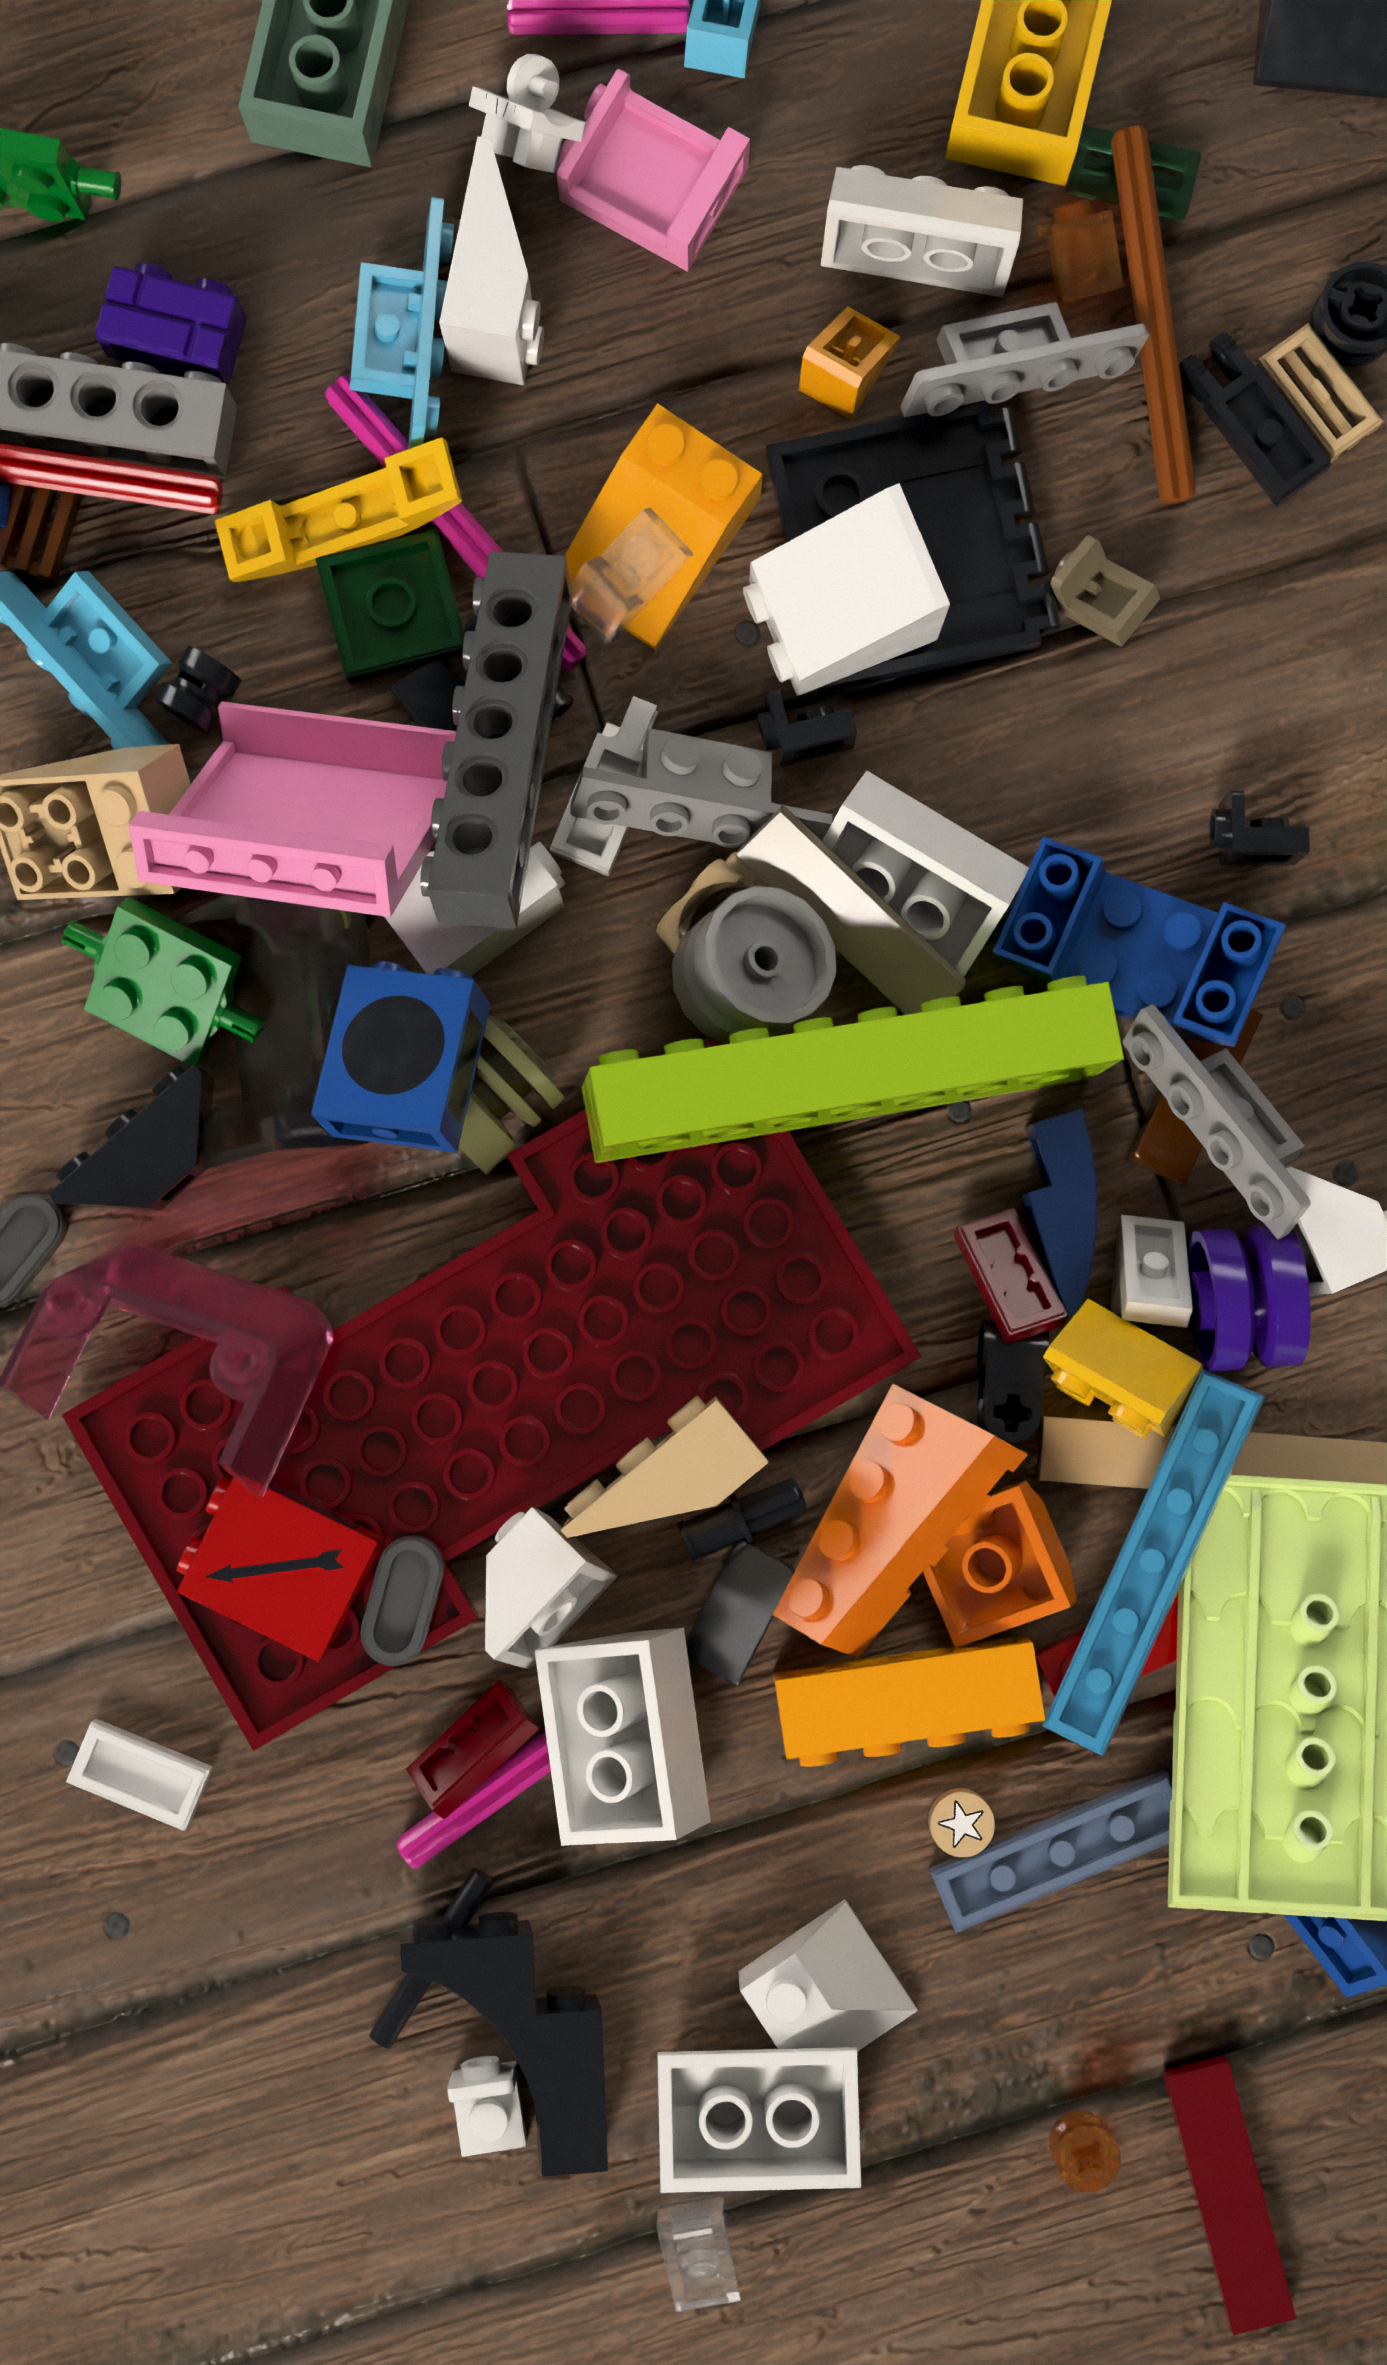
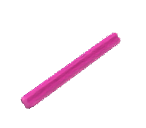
M342 375L327 388L325 395L328 403L380 464L386 468L384 458L408 450L409 442L366 392L349 390L350 375ZM462 503L430 521L478 577H485L490 551L504 552ZM569 627L567 628L560 669L564 673L579 664L586 655L585 645Z

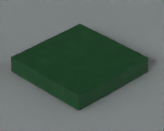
M437 527L315 558L348 683L431 663L439 657L447 659L463 654L465 634Z

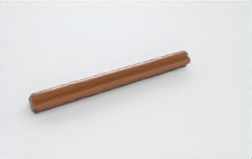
M1136 125L1116 130L1111 143L1136 325L1144 323L1149 333V338L1140 351L1159 497L1163 504H1177L1191 500L1195 495L1196 487L1148 132L1144 126Z

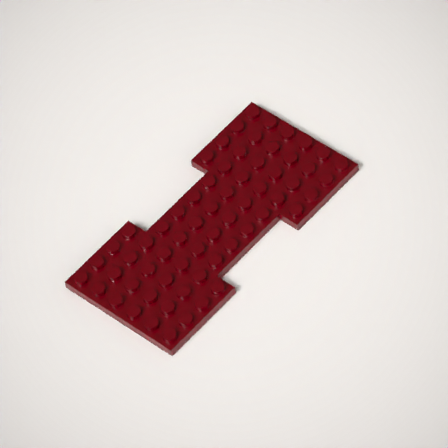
M711 1037L703 1040L704 1048L725 1045ZM584 1109L507 1155L537 1206L538 1211L319 1338L290 1286L284 1284L62 1414L71 1433L253 1751L397 1667L384 1665L372 1659L364 1649L361 1641V1626L380 1557L387 1546L395 1540L407 1535L426 1537L439 1547L445 1561L443 1582L426 1643L419 1652L421 1653L479 1618L478 1612L449 1564V1560L497 1533L502 1525L513 1515L519 1512L526 1514L531 1507L538 1509L616 1463L645 1438L648 1437L650 1441H653L667 1432L671 1434L673 1429L668 1425V1419L697 1395L705 1405L716 1396L756 1446L763 1451L922 1357L789 1131L595 1163L586 1110ZM248 1469L385 1537L329 1654L320 1662L177 1593L185 1576L176 1571L178 1563L194 1536L203 1539L214 1517L206 1513V1507L215 1488L223 1477L232 1480L236 1472Z

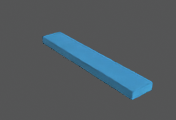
M1202 1369L1045 1718L1043 1727L1101 1756L1105 1755L1265 1399L1263 1395Z

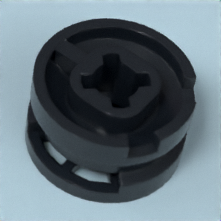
M1356 262L1341 268L1330 278L1313 306L1310 315V326L1340 365L1349 367L1364 366L1376 361L1387 351V267L1381 264ZM1328 339L1333 345L1341 349L1340 353L1330 348L1325 340ZM1347 352L1366 354L1360 357L1346 356Z

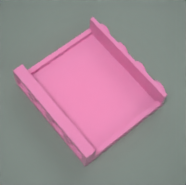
M221 701L218 705L223 741L169 815L138 811L128 825L138 880L140 882L391 917L420 869L424 857L428 855L437 838H433L431 830L432 808L436 798L444 799L447 781H444L442 775L443 749L447 741L455 742L456 731Z

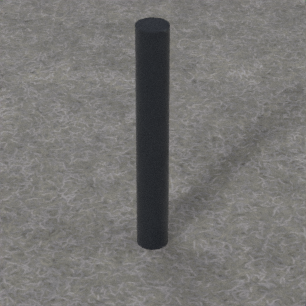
M472 1868L443 1917L452 1919V1927L469 1924L494 1883L493 1878L478 1868ZM407 1973L371 2030L370 2038L381 2047L391 2049L432 1981Z

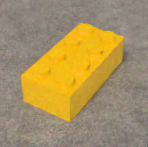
M981 0L945 159L1066 186L1079 144L1112 0Z

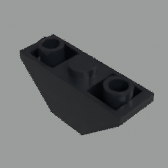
M194 1064L186 1071L180 1066L169 1072L153 1088V1093L157 1096L139 1113L131 1109L122 1114L106 1129L104 1134L109 1140L92 1155L82 1152L59 1170L56 1177L61 1182L48 1194L56 1203L69 1206L163 1210L208 1169L214 1088L213 1078L205 1070Z

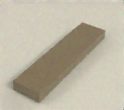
M784 805L739 848L736 855L767 885L773 888H781L805 900L824 920L835 949L905 1015L922 1012V1003L938 998L955 996L965 987L966 979Z

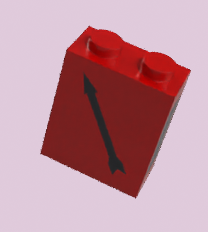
M248 1469L236 1472L232 1480L223 1477L215 1488L206 1507V1513L214 1517L203 1539L194 1536L178 1563L176 1571L185 1576L177 1593L320 1662L329 1654L385 1537Z

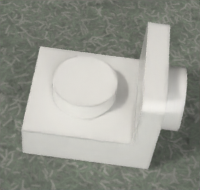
M482 2056L467 2060L461 2064V2070L452 2071L447 2090L449 2102H454L462 2157L526 2147L528 2137L517 2062L500 2063L497 2056Z

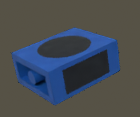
M385 961L374 962L371 968L347 965L311 1115L332 1137L457 1153L490 1010V1003L475 980L464 972L448 968L436 969L434 975L410 972L401 965Z

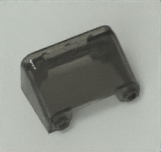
M225 894L175 917L176 922L242 956L233 981L234 1005L266 1020V1025L263 1027L264 1030L255 1044L235 1034L242 1103L222 1105L214 1108L206 1115L202 1130L204 1170L234 1168L352 1148L370 1143L368 1141L332 1137L311 1115L347 965L371 968L365 914Z

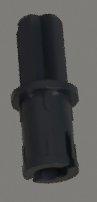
M788 1478L740 1499H737L735 1494L730 1495V1503L687 1521H680L677 1524L689 1555L694 1561L699 1556L746 1538L748 1543L754 1541L753 1534L802 1515L807 1510L798 1483L795 1479Z

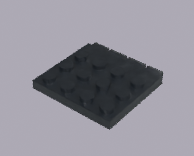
M986 400L960 405L952 412L941 416H931L928 413L766 445V458L785 543L884 489L900 483L950 602L936 641L817 688L818 694L1039 648L1042 642V634L1051 633L1062 628L1051 583L1029 586L1028 582L1029 580L1044 577L1050 572L1039 524L1035 522L1017 526L1015 524V520L1028 518L1034 515L1036 510L1025 463L1016 462L1002 465L1001 462L1017 457L1022 453L1012 408L990 411Z

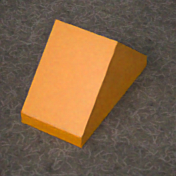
M847 306L807 346L802 357L799 391L852 421L894 352L901 336Z

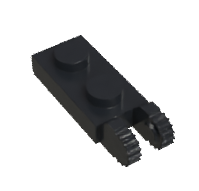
M1222 332L1209 341L1210 352L1226 377L1233 382L1222 388L1209 369L1201 362L1200 358L1198 359L1196 355L1193 356L1192 354L1179 363L1180 375L1185 386H1188L1191 394L1197 401L1204 404L1203 410L1277 508L1326 473L1332 465L1331 460L1260 365L1254 366L1243 350L1237 346L1232 336Z

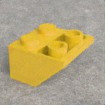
M1090 1299L1085 1301L1050 1344L1043 1356L1053 1371L1050 1379L1056 1383L1058 1389L1087 1406L1091 1404L1094 1397L1111 1406L1108 1413L1113 1416L1112 1420L1143 1439L1147 1438L1151 1430L1166 1437L1192 1393L1203 1369L1202 1363L1134 1324L1122 1320L1120 1316Z

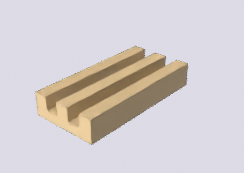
M1309 323L1260 357L1255 364L1260 365L1331 460V463L1345 450H1350L1358 444L1363 437L1369 436L1376 431L1383 423V420ZM1298 347L1302 349L1358 424L1355 427H1351L1332 402L1330 394L1321 382L1313 377L1294 352L1295 349ZM1279 361L1282 363V365L1285 367L1288 373L1292 376V378L1295 380V382L1298 384V386L1301 388V390L1304 392L1307 398L1311 401V403L1314 405V407L1317 409V411L1320 413V415L1323 417V419L1326 421L1329 427L1333 430L1338 439L1335 438V436L1325 425V423L1322 421V419L1319 417V415L1316 413V411L1313 409V407L1310 405L1307 399L1303 396V394L1300 392V390L1297 388V386L1294 384V382L1291 380L1288 374L1284 371V369L1278 363Z

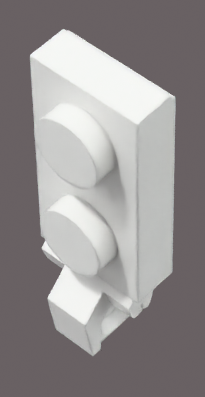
M633 696L621 727L607 722L602 734L597 733L584 767L641 778L643 743L649 728L652 729L658 711H655L657 705ZM575 786L552 841L550 852L609 877L629 827L616 824L604 825L593 820L572 816L570 814V806L576 789Z

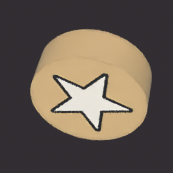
M965 1788L948 1790L937 1797L929 1811L928 1825L930 1833L939 1848L949 1855L955 1857L974 1856L983 1851L993 1837L995 1829L993 1813L983 1797L972 1790Z

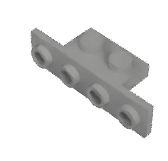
M1057 302L943 325L936 340L946 365L918 371L914 375L900 408L904 418L928 413L931 416H941L952 412L960 405L983 400L990 404H996L1006 401L1020 392L1043 388L1045 391H1056L1068 386L1073 381L1099 376L1102 379L1115 378L1127 372L1134 365L1135 359L1149 338V333L1145 324L1142 323L1071 338Z
M649 728L643 743L641 778L583 767L571 800L570 814L574 817L593 820L599 824H616L653 831L663 836H680L716 843L722 847L740 848L782 805L771 803L772 752ZM784 805L821 841L823 840L832 824V814Z
M1151 1004L1141 1009L1122 1042L1129 1051L1133 1062L1139 1069L1145 1071L1167 1099L1172 1112L1186 1123L1205 1147L1212 1163L1220 1170H1223L1246 1199L1253 1215L1264 1222L1277 1240L1288 1236L1309 1208L1311 1202L1309 1197L1285 1169L1284 1165L1296 1160L1305 1145L1227 1049L1199 1061L1155 1005Z

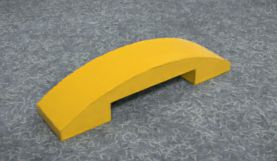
M441 437L384 458L386 464L384 469L280 506L272 500H268L216 519L215 524L229 579L233 582H242L316 566L315 558L399 537L451 510L462 502L447 440Z

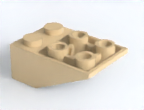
M180 745L125 747L0 774V849L17 900L160 895L178 892L182 887L140 882L138 880L128 825L138 811L169 815L191 785Z
M697 1395L668 1419L667 1423L673 1429L670 1435L656 1446L648 1437L645 1438L615 1465L622 1475L606 1488L596 1479L567 1504L564 1509L570 1518L561 1528V1532L566 1538L717 1506L769 1462L716 1396L705 1405Z

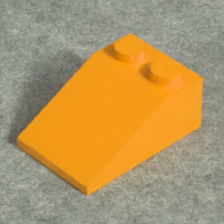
M657 403L620 456L565 554L573 595L656 650L760 501L763 474Z

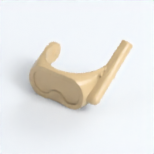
M737 852L732 853L726 861L720 858L709 864L695 879L685 896L676 902L659 922L656 932L674 955L680 939L690 930L691 922L697 909L708 897L718 891L732 887L746 889L754 886L770 887L736 855Z

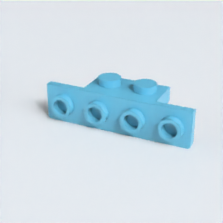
M431 197L426 226L423 271L361 262L349 390L412 399L408 449L422 445L424 435L436 436L439 418L440 397L428 396L430 377L441 378L444 340L433 337L434 319L440 320L448 282L438 280L439 262L450 263L454 224L442 222L444 199Z
M13 571L0 572V622L9 626L25 643L29 657L38 666L51 672L69 692L68 697L71 703L81 713L93 718L111 738L110 743L113 749L168 745L169 742L139 711L137 706L170 667L172 662L89 571L74 572L46 608Z

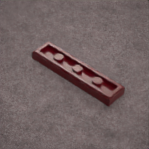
M1222 2055L1162 2071L1226 2319L1233 2336L1295 2320V2311L1229 2061Z

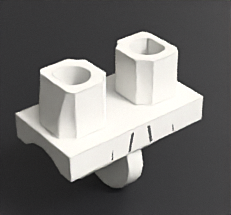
M526 54L518 58L511 67L507 77L509 99L483 88L473 86L469 106L486 113L481 137L491 140L494 153L513 157V162L524 167L555 173L563 138L581 142L586 122L550 108L557 97L560 80L557 68L551 60L538 54Z

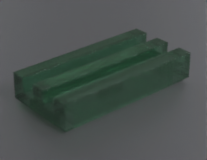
M1083 125L1064 193L1120 206L1114 161L1087 155L1088 149L1113 155L1111 141L1115 132ZM1149 140L1151 162L1153 165L1184 172L1182 178L1153 171L1158 214L1184 221L1188 213L1202 153Z

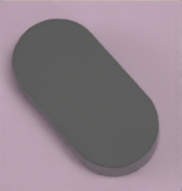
M37 1193L21 1194L11 1199L0 1212V1307L10 1305L19 1299L66 1237L68 1228L66 1214L61 1205L49 1196Z
M419 1535L403 1536L387 1546L380 1557L361 1626V1641L368 1655L381 1664L388 1666L405 1664L414 1659L426 1643L445 1574V1561L441 1550L433 1541Z

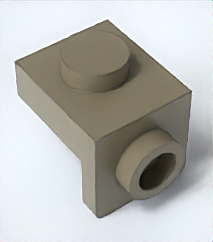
M1087 535L1074 551L1069 552L1062 558L1051 580L1052 589L1063 615L1120 647L1125 644L1160 600L1156 585L1106 559L1100 541L1090 535Z

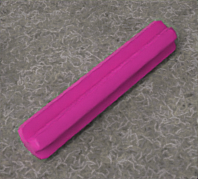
M508 0L507 23L509 31L513 35L687 32L690 17L689 0Z
M546 1731L509 1757L445 1820L432 1812L402 1834L396 1846L407 1864L413 1869L419 1868L551 1772Z

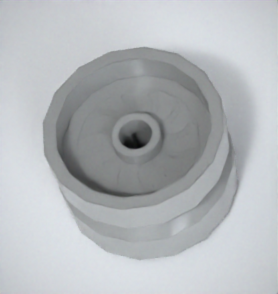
M754 886L731 894L713 911L700 919L680 939L672 961L673 990L686 1017L704 1035L725 1045L730 1044L729 1035L748 1029L767 1028L769 1037L779 1036L792 1025L810 1016L829 996L836 975L835 945L824 920L805 900L781 888Z

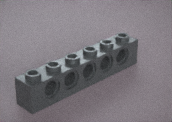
M490 551L485 577H477L475 579L473 611L475 616H478L475 631H466L463 642L464 669L468 670L465 686L457 685L453 695V722L455 725H458L455 742L447 741L445 743L442 755V775L444 781H447L444 799L436 798L432 808L431 830L433 838H437L433 857H424L420 875L422 896L430 897L438 923L517 929L573 598L566 556ZM506 679H513V680L508 681V682L499 683V682H501V681H503V680H506ZM495 734H505L499 738L488 739ZM485 790H496L487 796H476ZM475 847H488L478 854H465Z

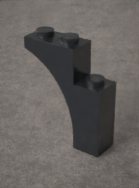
M486 1913L478 1917L479 1924L453 1927L452 1919L449 1917H424L414 1920L413 1928L400 1929L401 1971L426 1978L446 1987L465 1999L484 2015L513 2052L525 2075L534 2101L538 2159L542 2177L608 2171L602 2009L597 1995L586 1994L585 1988L579 1986H560L547 1990V1997L535 1998L533 1932L529 1920L518 1921L516 1913Z

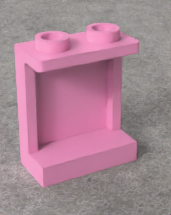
M618 68L607 86L599 84L595 88L587 103L584 113V119L587 121L582 141L566 139L561 146L555 171L557 173L559 201L688 272L749 168L750 138L728 127L721 140L633 92L630 88V74Z

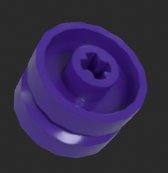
M1267 1226L1251 1227L1243 1244L1232 1229L1193 1231L1188 1249V1267L1193 1308L1190 1322L1197 1355L1203 1364L1204 1370L1213 1372L1243 1369L1252 1351L1261 1365L1265 1367L1302 1365L1307 1356L1310 1339L1311 1308L1304 1255L1294 1229L1291 1230L1288 1236L1277 1240Z

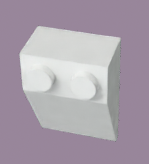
M477 137L439 324L451 372L524 385L528 364L538 366L542 354L544 327L539 326L541 303L540 301L532 300L527 268L491 140L489 138Z

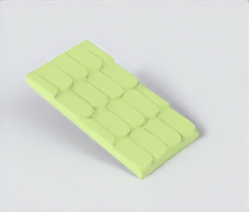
M1230 1475L1178 1591L1176 1709L1173 1718L1168 1907L1387 1921V1485Z

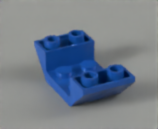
M1043 836L992 953L997 958L1046 986L1049 982L1072 976H1086L1087 985L1109 982L1116 1015L1134 1021L1141 1009L1153 1004L1181 1038L1235 1047L1286 929V924L1223 902L1219 913L1110 874L1106 872L1102 857Z

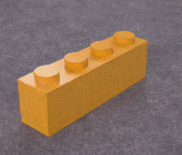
M1025 1634L972 1642L958 1648L951 1645L773 1672L786 1759L799 1758L800 1766L803 1767L831 1764L838 1761L837 1752L863 1748L864 1756L866 1757L892 1755L902 1751L901 1742L926 1738L929 1747L953 1746L966 1741V1732L991 1729L992 1737L1018 1736L1030 1732L1029 1723L1045 1721L1034 1645Z

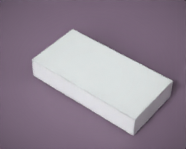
M96 1718L89 1725L66 1782L186 1831L191 1824L214 1767Z

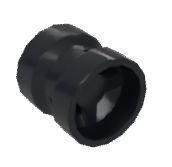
M188 646L178 661L180 672L173 682L164 683L155 701L184 723L209 735L219 719L218 705L223 699L233 697L242 680L233 671L211 656Z

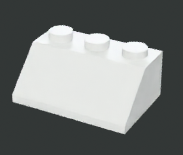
M858 165L851 169L836 167L827 210L821 266L1003 297L1019 246L1023 199L1010 197L1005 191L995 187L984 186L969 190L947 186L944 181L932 176H918L911 180L885 175L882 170L867 165Z
M869 771L864 773L846 798L822 840L834 854L963 977L1010 905L1029 867Z
M684 1627L628 1632L535 1650L561 1846L677 1840L711 1822Z
M856 2047L658 2052L661 2193L861 2188Z

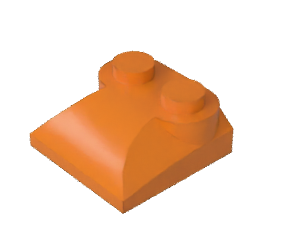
M1026 1480L1017 1484L1003 1486L991 1493V1500L976 1517L969 1515L947 1541L946 1544L950 1549L936 1566L928 1565L923 1570L955 1648L1068 1609L1077 1602L1073 1572L1043 1500Z

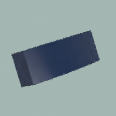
M1083 1109L1033 1123L1025 1128L1043 1188L1020 1196L1038 1256L1068 1316L1076 1314L1081 1308L1090 1277L1096 1239L1097 1186L1093 1151Z

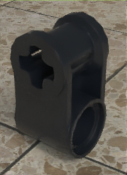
M982 1319L977 1348V1373L979 1376L976 1408L977 1424L979 1428L1007 1443L1023 1441L1032 1436L1039 1427L1042 1416L1043 1381L1047 1370V1362L1043 1356L1049 1347V1330L1005 1345L994 1320ZM1007 1396L1012 1398L1013 1408L1023 1411L1022 1421L1012 1423L1009 1432L1005 1431L1004 1420L994 1418L993 1415L994 1407L1004 1405L1007 1401Z

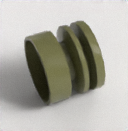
M489 1014L459 1143V1148L486 1175L517 1146L512 1135L501 1121L510 1111L527 1124L536 1127L542 1120L523 1100L532 1090L553 1110L565 1099L556 1088L545 1062L506 1022Z

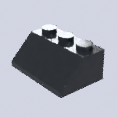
M1260 0L1253 85L1387 98V0Z

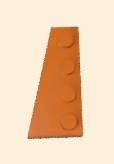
M892 1383L772 1615L821 1645L859 1658L911 1595L909 1587L928 1565L936 1566L950 1549L946 1544L947 1541L969 1515L976 1517L992 1498L988 1492L1007 1470L1014 1472L1028 1454L997 1436Z

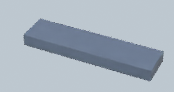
M1163 1769L994 1840L983 1851L974 1856L954 1857L930 1867V1873L955 1933L1169 1844L1170 1801L1172 1799V1780L1169 1773Z

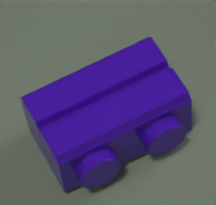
M148 263L136 264L135 270L115 266L112 269L106 290V302L102 305L95 330L96 339L106 356L126 362L147 364L158 370L182 376L187 371L205 372L216 376L222 383L229 385L236 362V352L239 350L246 325V315L238 297L233 295L232 289L221 282L207 278L197 279L195 286L174 281L173 276L168 271Z

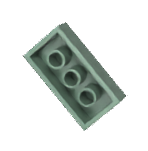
M263 0L238 105L251 142L372 168L410 0Z

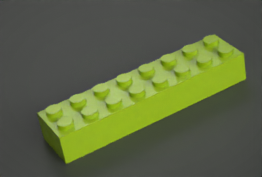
M1072 976L1049 982L1047 984L1048 991L1024 995L1023 986L996 989L985 993V1001L976 1004L961 1006L960 997L951 996L924 1002L921 1004L922 1012L898 1016L896 1007H883L859 1013L857 1015L858 1022L854 1024L834 1027L831 1017H823L796 1023L793 1025L794 1033L769 1037L767 1028H755L729 1035L730 1044L704 1048L703 1039H687L665 1045V1054L639 1059L638 1050L636 1049L603 1054L598 1057L600 1065L589 1068L582 1086L595 1163L1091 1080L1124 1059L1109 982L1087 985L1086 976Z

